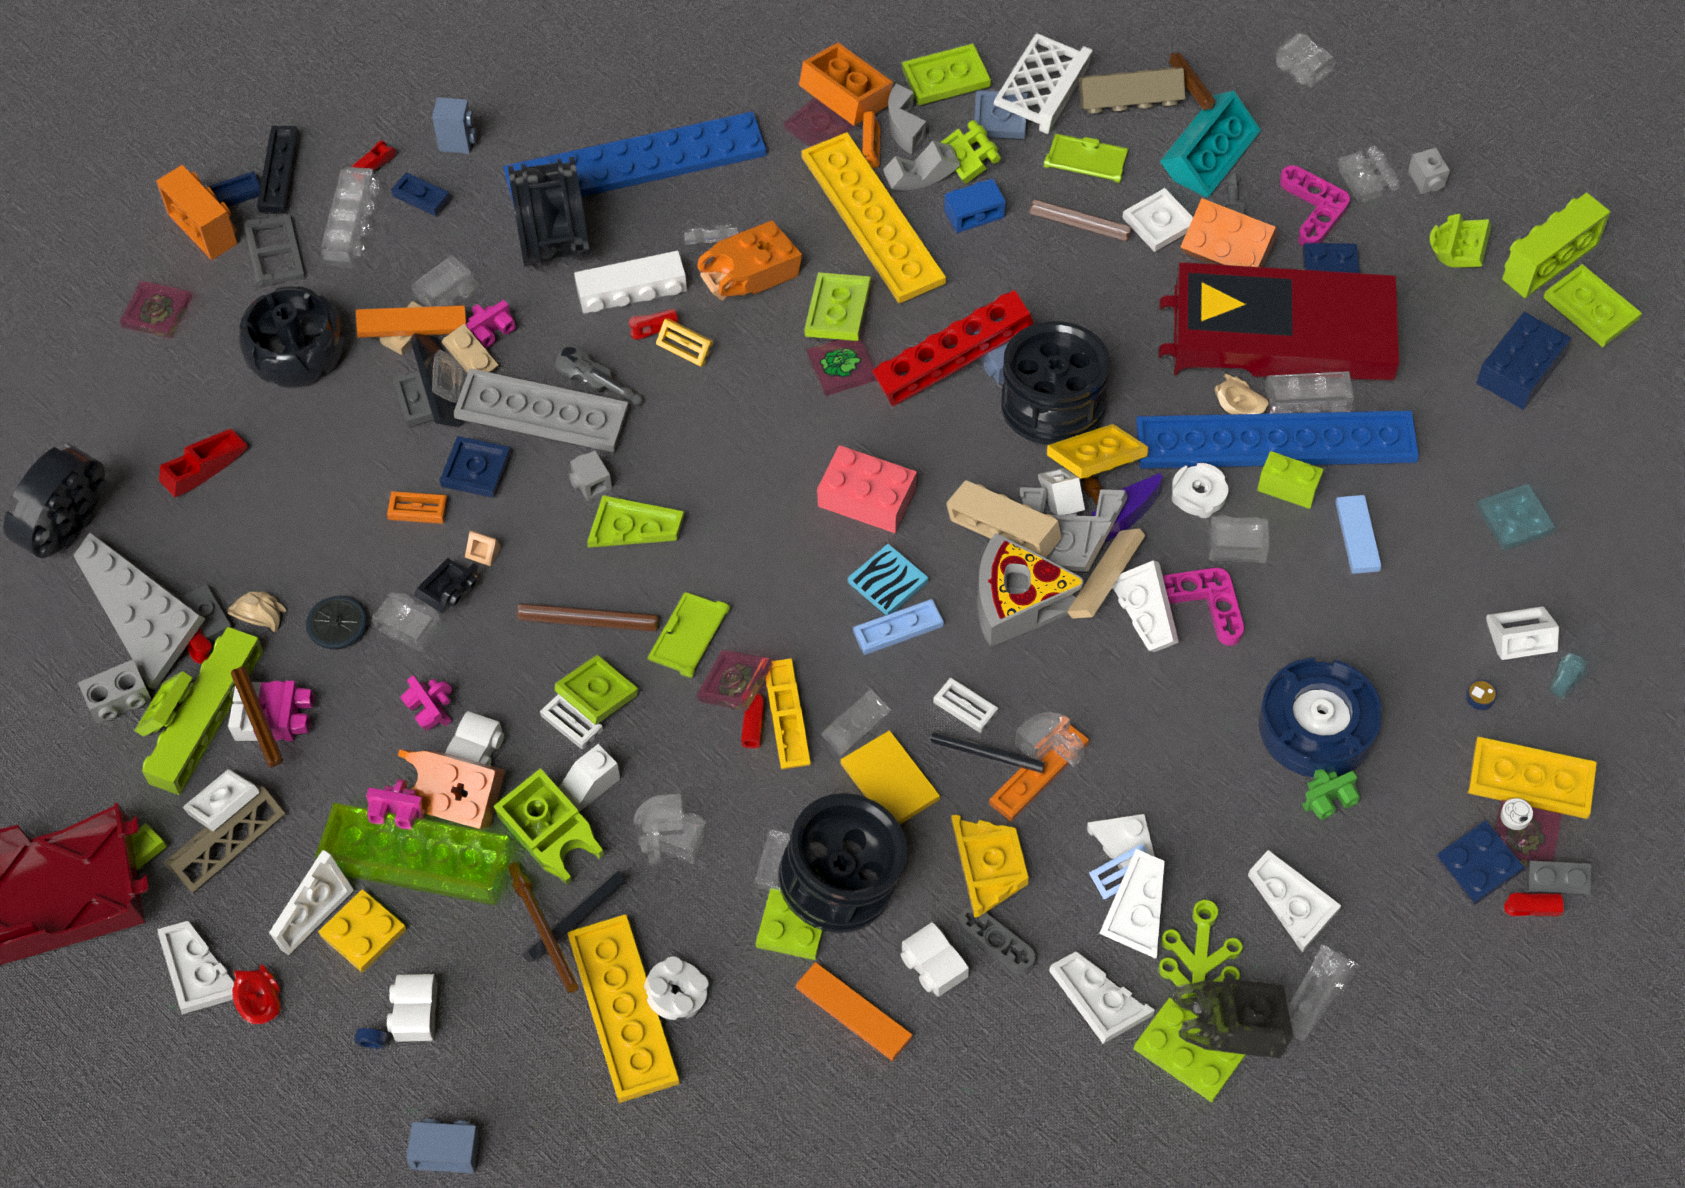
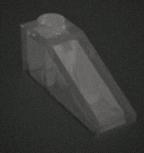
M1322 945L1277 1027L1306 1043L1345 990L1358 963Z

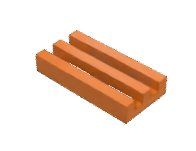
M873 111L864 112L863 154L864 156L866 155V160L871 168H876L880 165L881 127Z
M392 491L387 511L388 520L443 524L444 514L446 513L445 506L448 503L447 495ZM396 501H398V502H411V504H401V503H396ZM422 503L439 504V506L422 505Z

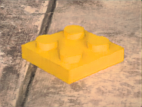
M362 889L318 933L321 938L363 973L407 930L403 923Z

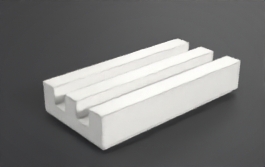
M952 678L936 694L933 703L979 733L983 732L985 725H988L991 722V718L995 717L998 713V707ZM949 689H952L953 691L957 692L967 700L971 701L978 707L985 710L987 713H982L981 711L973 707L966 700L961 699L958 696L951 693Z
M559 694L540 711L542 718L582 750L587 747L589 741L592 742L595 739L597 733L600 734L603 731L601 724L594 725ZM561 703L591 729L588 731L557 705ZM550 711H553L556 715H558L561 719H563L566 723L573 727L577 732H579L583 737H580L571 728H569L566 724H564L561 720L554 716Z

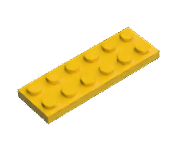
M625 914L567 932L618 1102L622 1103L678 1085L679 1079L659 1016L649 1006L647 1001L648 995L646 990H644L646 975L627 915Z

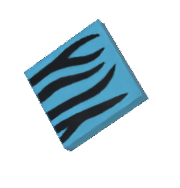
M887 544L848 577V583L881 612L888 615L894 613L928 583V577L891 545Z

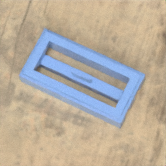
M1143 844L1089 873L1104 900L1116 894L1121 883L1108 891L1105 890L1104 886L1125 875L1128 866L1101 881L1098 875L1131 858L1136 849L1147 853Z

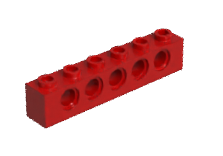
M1013 290L1000 295L994 302L985 307L977 308L971 315L962 320L954 321L948 328L939 333L931 334L925 341L905 349L893 359L880 363L872 372L890 405L893 407L1007 343L1016 333L1033 325L1031 315L1017 292ZM998 318H1004L1003 320L996 322ZM976 331H980V332H979L978 334H976V335H971L972 333H974V332H976ZM956 344L955 347L948 349L949 346ZM928 358H933L928 362H924ZM909 371L906 375L901 376L903 372Z

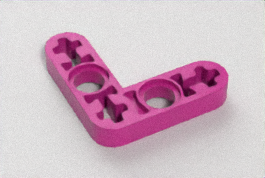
M1290 165L1282 170L1280 177L1281 187L1316 206L1315 210L1300 228L1298 235L1299 244L1303 247L1304 243H1322L1346 213L1350 202L1349 194L1298 166ZM1317 187L1322 192L1318 194H1313L1308 190V188ZM1325 215L1328 216L1331 219V221L1321 222L1318 220L1317 217ZM1314 229H1316L1315 236L1312 235L1311 237H1307L1312 234Z
M1210 568L1162 575L1169 604L1207 599L1218 640L1225 645L1232 646L1241 641L1244 625L1232 581L1227 571L1221 568ZM1217 579L1221 586H1217L1212 580ZM1202 580H1204L1203 584L1206 585L1204 589L1202 588ZM1190 581L1197 586V589L1186 591L1182 588L1181 584ZM1173 584H1176V593L1174 592L1175 587L1172 588ZM1225 601L1230 604L1231 609L1226 612L1217 609L1216 604ZM1227 620H1230V628L1232 631H1235L1234 635H1230L1229 631H1225Z

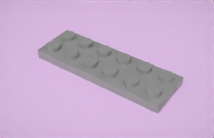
M469 369L454 410L455 419L614 452L628 411V402Z

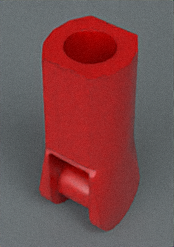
M383 140L378 141L366 155L351 166L353 175L360 181L365 180L379 167L391 161L396 155V149L388 147L387 143Z
M670 309L630 318L629 326L632 328L630 336L638 340L659 333L665 319H671L678 323L675 310Z
M199 628L186 647L192 660L202 664L204 660L210 657L211 643Z
M757 693L748 695L745 702L741 745L750 749L760 748L764 706L762 696Z
M1512 893L1504 903V911L1509 916H1561L1563 913L1562 894Z

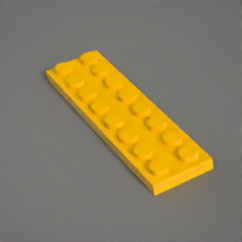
M847 132L801 151L802 159L898 303L946 284L945 275Z

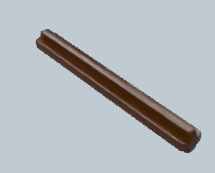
M525 603L519 604L517 608V618L525 621L656 631L659 623L656 614Z

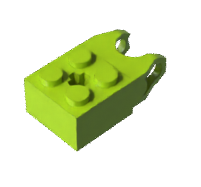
M541 768L494 805L498 818L546 872L559 877L566 885L572 882L571 876L563 864L564 857L569 851L577 848L585 849L599 859L604 855L603 849L593 837L589 823ZM537 812L541 815L538 817L533 816Z

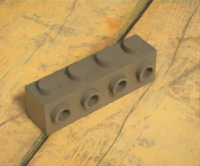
M1181 67L1078 77L1080 108L1087 109V113L1103 112L1102 107H1112L1113 111L1127 110L1128 105L1137 104L1138 108L1153 107V102L1162 101L1163 106L1177 105L1178 100L1185 99L1184 70Z

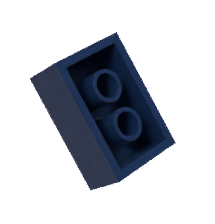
M1523 312L1482 364L1476 384L1524 410L1565 357L1571 337Z

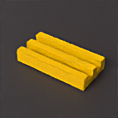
M671 319L664 320L656 341L657 345L700 367L705 366V358L710 353L709 347L714 343L713 340ZM668 328H671V329H673V330L679 332L680 334H682V335H684V336H686V337H688V338H690V339H692V340H694V341H696V342L702 344L703 346L701 347V346H699V345H697V344H695V343H693V342H691V341H689V340H687V339H685V338H683V337H681V336H679V335H677V334H675V333L669 331ZM665 336L700 353L699 357L664 340Z

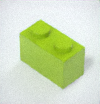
M1270 451L1260 475L1257 491L1310 509L1319 489L1324 469Z

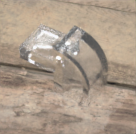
M1044 712L1034 715L1016 730L1015 746L1029 758L1041 760L1053 749L1075 767L1082 760L1084 745L1080 738L1074 733H1069L1070 719L1058 713Z
M681 793L651 797L642 803L635 813L636 838L641 837V851L648 854L649 864L661 863L660 836L684 834Z

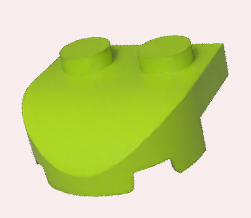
M1461 214L1448 216L1447 222L1440 227L1435 225L1430 233V244L1434 254L1440 262L1449 267H1482L1492 227L1490 220L1463 221Z

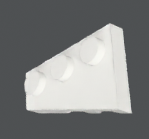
M1153 560L1122 573L1112 589H1114L1119 597L1118 601L1122 608L1126 609L1132 618V624L1148 650L1156 652L1179 643L1159 562Z
M1138 849L1135 850L1100 931L1101 935L1156 959L1164 872L1163 860Z
M322 850L269 932L279 948L287 955H290L354 891L329 853Z
M188 921L157 929L182 1014L233 1000L232 989L234 982L227 974V970L221 963H218L209 951V947Z
M1077 952L1055 962L1049 969L1052 976L1103 1044L1152 1017L1155 1012L1149 1005L1145 1004L1143 1006L1131 997L1132 993L1126 988H1119L1107 979L1106 973Z

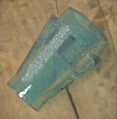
M1568 653L1565 657L1560 658L1553 682L1549 688L1550 692L1557 697L1565 698L1566 694L1587 673L1586 661L1572 653Z

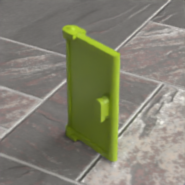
M1055 133L1049 154L1047 153L1044 161V168L1052 167L1115 180L1116 183H1120L1128 148L1100 143L1099 140L1088 137L1080 139Z
M684 592L647 659L680 671L681 675L692 678L696 666L725 614H728L730 606L718 600L713 602Z

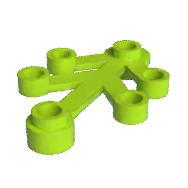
M1209 900L1197 902L1193 909L1192 918L1197 924L1195 955L1181 941V936L1176 930L1170 929L1165 931L1161 940L1162 946L1166 950L1174 951L1193 973L1192 984L1178 970V964L1172 958L1161 960L1158 969L1159 974L1165 979H1170L1182 992V1006L1195 1015H1203L1208 1012L1212 1005V997L1225 987L1232 988L1236 986L1240 978V973L1235 967L1227 966L1222 970L1221 976L1204 986L1206 974L1227 959L1238 958L1242 951L1241 942L1236 938H1229L1225 941L1223 947L1207 957L1210 926L1216 922L1218 915L1217 906ZM1206 913L1210 918L1202 919L1199 914ZM1174 937L1177 942L1173 944L1168 943L1166 938ZM1234 945L1238 951L1231 952L1227 949V946ZM1171 965L1174 970L1167 972L1163 969V966ZM1231 973L1235 976V979L1227 980L1224 975ZM1194 997L1199 998L1202 1003L1199 1005L1193 1004L1191 999Z

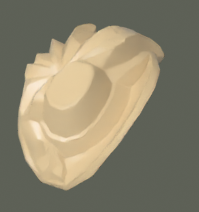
M1225 374L1224 377L1227 380L1217 385L1214 389L1220 405L1230 414H1261L1269 404L1265 397L1251 390L1246 381H1241L1239 377H1233L1229 374Z
M261 591L249 592L243 595L227 609V612L238 620L271 628L273 632H277L280 612L285 613L286 609L282 604L278 603L274 596Z

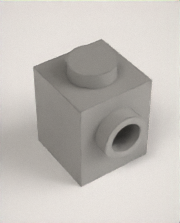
M1437 148L1412 154L1408 169L1421 194L1444 188L1450 171Z
M595 450L588 454L579 455L576 459L570 461L572 473L569 474L570 481L575 489L580 488L587 501L612 490L610 474Z

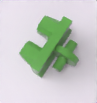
M1324 769L1316 770L1314 780L1307 783L1310 790L1305 794L1306 801L1302 803L1303 808L1306 812L1313 810L1320 820H1324L1335 813L1336 808L1331 802L1332 800L1338 798L1344 808L1347 809L1356 805L1360 799L1355 787L1356 775L1351 771L1337 777L1336 772L1327 774Z

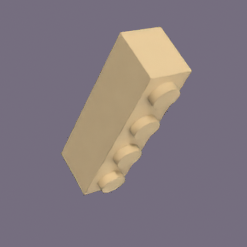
M965 480L946 503L952 522L991 539L997 533L1045 558L1062 539L1059 522L1052 515L1040 513L1033 510L1029 505L1010 500L1006 495L994 493L981 484H974Z

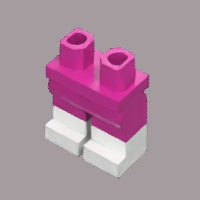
M272 681L270 683L252 682L275 740L294 741L295 734L309 733L310 717L308 714H298L299 708L313 707L314 694L312 689L298 688L295 681H286V683L281 681ZM235 686L234 704H232L228 728L235 741H258Z

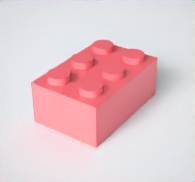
M839 445L817 488L818 507L896 533L915 494L917 471Z

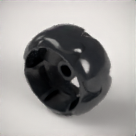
M300 286L280 287L272 293L255 299L242 315L238 337L246 364L260 379L266 382L274 381L280 387L290 388L309 385L325 372L329 374L338 364L345 342L343 325L335 306L324 295L319 297L311 289ZM267 334H278L280 342L286 347L282 353H273L270 349H262L261 341ZM321 334L310 346H306L302 350L298 347L303 342L304 335Z

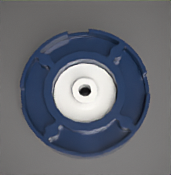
M1315 658L1301 659L1282 668L1269 682L1259 713L1260 735L1269 753L1285 768L1314 778L1316 770L1324 769L1327 774L1336 772L1338 777L1358 768L1372 752L1381 727V701L1372 683L1354 667L1338 660H1334L1332 664L1315 662Z

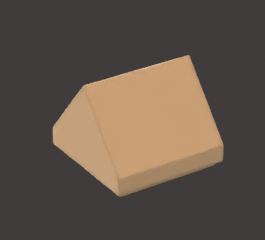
M702 272L701 277L711 292L723 301L727 296H721L717 291L719 290V282L726 274ZM731 282L726 286L725 289H727L728 287H730Z
M470 531L465 558L491 566L501 546L495 538Z

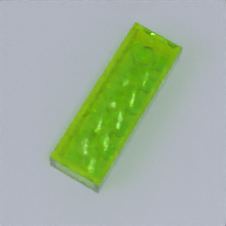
M333 802L315 855L316 860L322 850L332 856L346 877L496 906L512 854L508 836L417 819L412 829L407 830L396 826V814L391 813L387 814L385 823L380 825L369 822L368 809Z

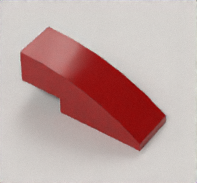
M230 428L184 447L183 456L160 465L159 481L176 498L222 471L247 449V444Z

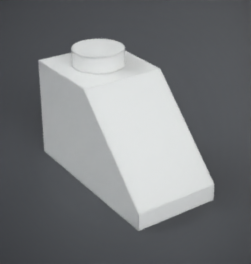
M1065 468L1038 474L1041 487L1047 491L1046 500L1051 512L1055 515L1076 516L1077 512L1085 510L1079 477Z
M597 744L574 763L559 789L580 812L620 780L618 764Z

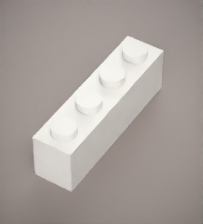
M678 251L574 272L576 289L583 313L598 312L602 309L625 306L639 301H649L653 298L676 295L687 291L685 272Z

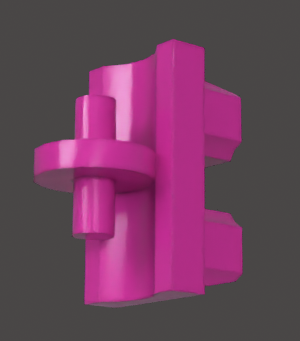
M504 300L493 307L489 305L484 309L476 304L472 307L474 315L465 324L485 349L494 343L495 336L493 332L499 329L503 334H509L515 330V322L510 315L509 306Z
M414 675L406 680L411 687L400 696L404 704L412 711L422 703L425 706L415 716L418 724L427 731L438 723L447 726L452 720L439 702L441 701L443 706L450 703L451 700L448 696L452 691V687L446 681L438 683L436 679H432L428 683L431 687L429 689L425 682H419Z
M398 779L395 787L386 785L384 790L368 788L366 797L369 804L367 813L369 822L380 825L384 824L387 814L396 815V826L411 830L417 819L423 820L425 810L422 809V797L415 796V790L407 789V782L403 779Z

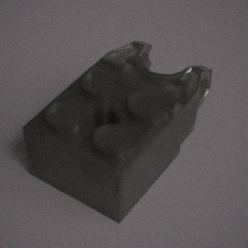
M1224 978L1222 982L1206 980L1177 986L1172 996L1174 1003L1184 1010L1191 1011L1198 1017L1183 1022L1181 1029L1178 1031L1179 1037L1205 1050L1281 1058L1294 1036L1284 986L1280 984ZM1186 993H1195V994H1197V996H1193V997H1189V998H1182V997H1181L1182 995H1184V994H1186ZM1193 1028H1199V1029H1201V1030H1200L1199 1032H1197V1033H1188V1032H1187V1031H1189L1190 1029H1193Z

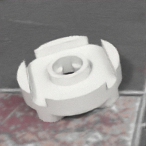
M1197 463V466L1189 468L1188 465L1184 466L1175 474L1172 483V501L1183 511L1192 515H1198L1201 518H1208L1214 512L1220 510L1226 502L1228 485L1225 482V476L1218 468L1206 463ZM1204 486V493L1196 492L1193 487L1199 488Z
M674 956L668 957L665 961L656 964L650 971L644 984L649 1006L658 1015L669 1020H676L678 1017L683 1018L687 1016L686 1019L693 1017L701 1009L707 996V978L693 965ZM671 984L679 986L683 994L681 992H677L676 995L671 992Z

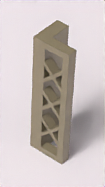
M255 784L260 792L216 830L211 831L205 826L163 862L170 872L175 873L190 892L193 893L285 814L264 786ZM266 801L274 813L266 820H255L256 808ZM250 813V818L244 819ZM239 822L249 823L248 835L243 840H233V827ZM255 824H260L256 829H254ZM227 833L226 839H220ZM215 842L226 843L225 855L219 860L209 859L210 847ZM231 843H236L237 845L231 849ZM204 852L203 859H198V857ZM192 862L202 863L201 875L191 882L182 870ZM208 863H214V864L208 869Z

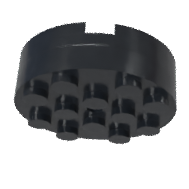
M65 443L66 449L62 451L56 447L51 448L31 466L12 495L19 500L14 513L11 514L8 511L5 513L3 528L6 538L38 558L50 557L59 552L63 547L69 548L76 539L75 533L81 526L87 527L93 520L94 514L92 512L101 492L107 485L103 464L70 443Z

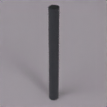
M934 731L931 736V743L1042 774L1046 767V762L939 732Z

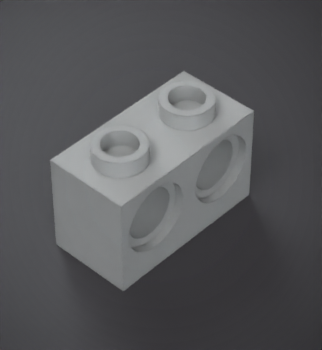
M134 659L78 682L96 724L102 721H109L118 714L130 709H137L143 706L144 703L152 700Z

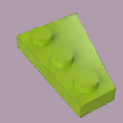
M603 495L587 540L588 548L677 541L684 520V511Z

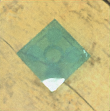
M1529 484L1479 500L1476 506L1503 551L1553 534L1556 528Z

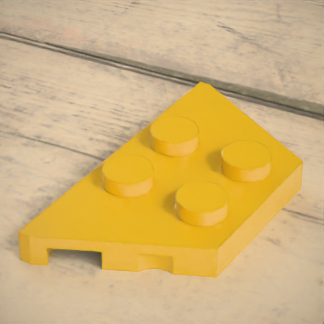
M951 815V823L974 918L980 917L1028 885L1029 877L1017 831L1013 827L996 826L979 820L978 824L961 820L960 815Z

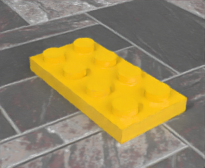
M1477 737L1468 793L1506 802L1510 799L1518 798L1526 801L1534 808L1588 819L1591 812L1597 762Z

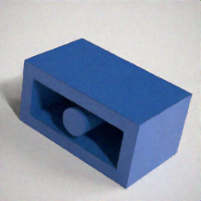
M990 179L945 194L944 211L955 232L960 233L1005 218L1006 201L995 181Z

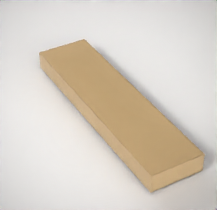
M1140 528L1119 531L1067 612L1072 619L1093 617L1144 539L1145 534Z

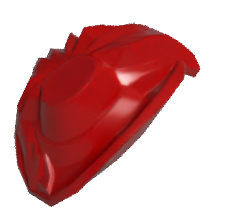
M262 964L259 965V971L236 970L234 972L236 978L232 989V997L237 1011L243 1019L251 1024H264L273 1020L281 1009L278 996L280 987L276 980H274L273 974L268 972Z

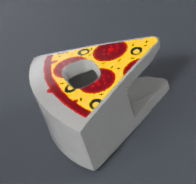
M995 533L989 541L981 560L977 597L979 623L989 646H995L1069 615L1067 611L1076 599L1073 593L1082 588L1083 579L1047 558Z

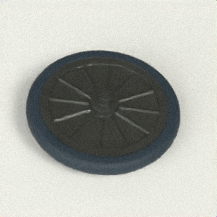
M332 596L321 600L311 609L306 620V630L310 639L318 646L326 649H342L352 645L362 636L367 625L366 612L361 604L345 596Z

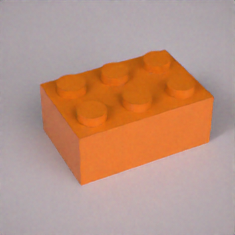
M839 42L803 61L799 83L800 87L853 126L863 121L864 112L873 111L875 114L888 106L893 81Z
M181 165L156 180L167 214L211 261L237 245L234 235L237 231L229 219L231 216L230 210L225 203H219L216 200V196L209 187L204 188L199 177L194 171L189 172Z
M1201 198L1180 248L1185 254L1210 264L1264 267L1278 231L1275 226Z

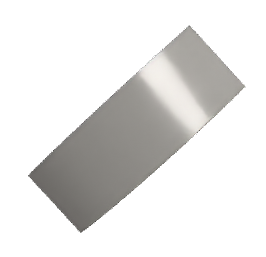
M895 84L888 102L889 130L896 143L906 152L913 154L926 138V121L910 113L913 110V91Z
M932 141L915 161L895 156L883 171L891 189L914 190L942 180L956 170L960 163L951 145Z

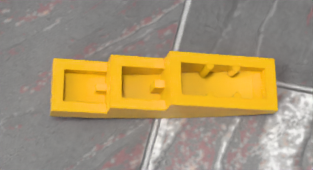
M792 658L763 662L781 770L809 766L810 758Z

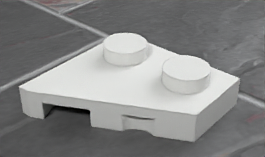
M1144 814L1088 822L1087 824L1088 833L1091 836L1094 835L1103 845L1105 853L1112 859L1119 857L1140 844L1144 845L1149 855L1154 856ZM1132 857L1118 864V868L1121 870L1128 866Z

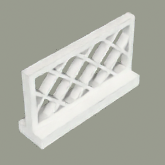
M1036 33L995 98L994 105L1040 124L1039 131L1049 134L1078 86V77L1084 76L1089 68L1092 50L1083 46L1081 51H1078ZM1036 45L1045 46L1049 51L1038 53ZM1066 55L1071 57L1072 60L1061 63L1058 56ZM1052 57L1055 64L1044 66L1042 59ZM1036 61L1038 68L1027 69L1025 63ZM1059 70L1061 77L1051 79L1048 72ZM1042 74L1045 81L1034 83L1031 76ZM1025 77L1028 84L1017 86L1015 79ZM1049 87L1051 94L1040 96L1038 89ZM1032 91L1035 97L1023 99L1021 93ZM1015 94L1018 101L1009 102L1003 98ZM1038 104L1041 111L1039 114L1029 110L1027 106Z

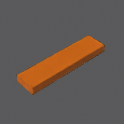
M465 306L356 309L357 338L412 336L414 333L422 335L450 334L461 325L466 324Z
M1066 722L1031 757L1046 762L1044 773L1020 768L989 799V805L1012 822L1089 744V739Z
M816 962L796 983L797 990L892 1062L912 1040L910 1032Z

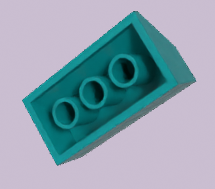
M1234 90L1213 95L1216 100L1213 104L1215 107L1212 110L1202 109L1160 160L1174 182L1204 197L1211 195L1261 131Z

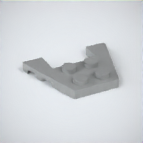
M1020 487V496L1023 504L1029 505L1033 510L1044 514L1047 498L1045 488ZM1100 490L1096 516L1052 515L1059 522L1062 539L1046 558L1069 571L1088 572L1127 500L1128 495L1126 491Z

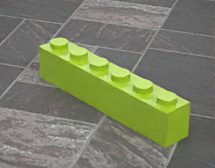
M227 627L223 635L217 638L209 659L204 660L202 663L200 674L195 682L189 685L190 692L181 706L174 710L176 712L174 719L166 731L161 732L156 748L151 755L146 757L143 763L142 772L148 784L179 796L181 795L230 711L232 704H234L235 684L231 671L243 666L250 676L264 652L258 637Z

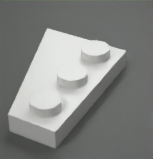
M1269 850L1249 870V878L1302 953L1340 911L1341 905Z

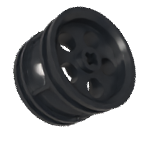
M569 157L568 163H562L560 158L557 159V163L531 167L521 164V170H514L513 166H508L524 267H529V261L537 260V265H542L541 260L572 256L573 260H576L577 254L584 253L585 258H589L587 230L574 157Z
M1047 321L1033 324L1022 329L1011 338L1004 352V383L1002 387L1001 410L1006 423L1014 432L1029 441L1050 445L1096 430L1100 426L1105 414V387L1108 382L1110 366L1109 353L1101 339L1082 326L1062 321ZM1076 384L1081 390L1071 391L1067 388V385ZM1044 387L1046 390L1053 393L1048 394L1040 392L1038 390Z
M838 793L813 801L798 816L792 829L789 843L784 850L779 864L778 884L787 906L798 918L808 925L827 932H853L870 925L885 910L893 889L905 867L907 843L903 830L895 817L877 802L860 795ZM847 840L861 846L862 851L856 855H851L844 851L843 842ZM817 842L824 845L828 854L825 857L817 856L812 851L810 843ZM862 870H871L877 875L878 879L864 881L859 878L858 873Z

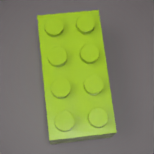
M1587 192L1578 199L1573 198L1565 209L1560 212H1554L1547 222L1541 226L1536 225L1528 236L1523 239H1517L1511 245V253L1504 265L1505 272L1502 280L1526 299L1598 246L1610 211Z

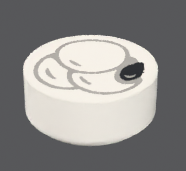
M1518 798L1508 800L1503 805L1500 813L1503 824L1513 830L1526 828L1533 816L1531 806L1526 801Z

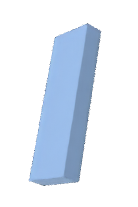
M1365 495L1337 497L1335 503L1351 573L1380 571L1381 563Z
M933 599L855 626L853 627V633L863 654L866 655L941 628L944 625V621Z

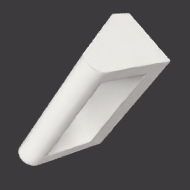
M1544 606L1489 614L1486 617L1497 654L1501 660L1558 651L1559 626ZM1531 619H1539L1540 622L1538 624L1505 629L1501 625Z

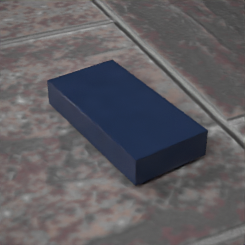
M254 171L207 186L213 191L216 200L219 203H225L227 207L259 197L260 184Z

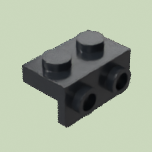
M447 558L416 588L414 596L443 614L450 606L455 607L459 603L466 590L471 591L478 581L476 574L479 565L474 562L468 569H465L450 558Z

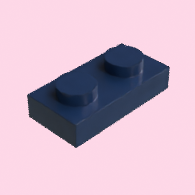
M407 172L391 189L393 197L434 216L440 212L450 199L448 191Z

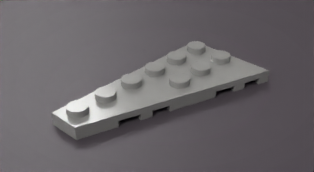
M89 533L73 556L130 656L134 659L147 686L156 690L205 618L96 535Z

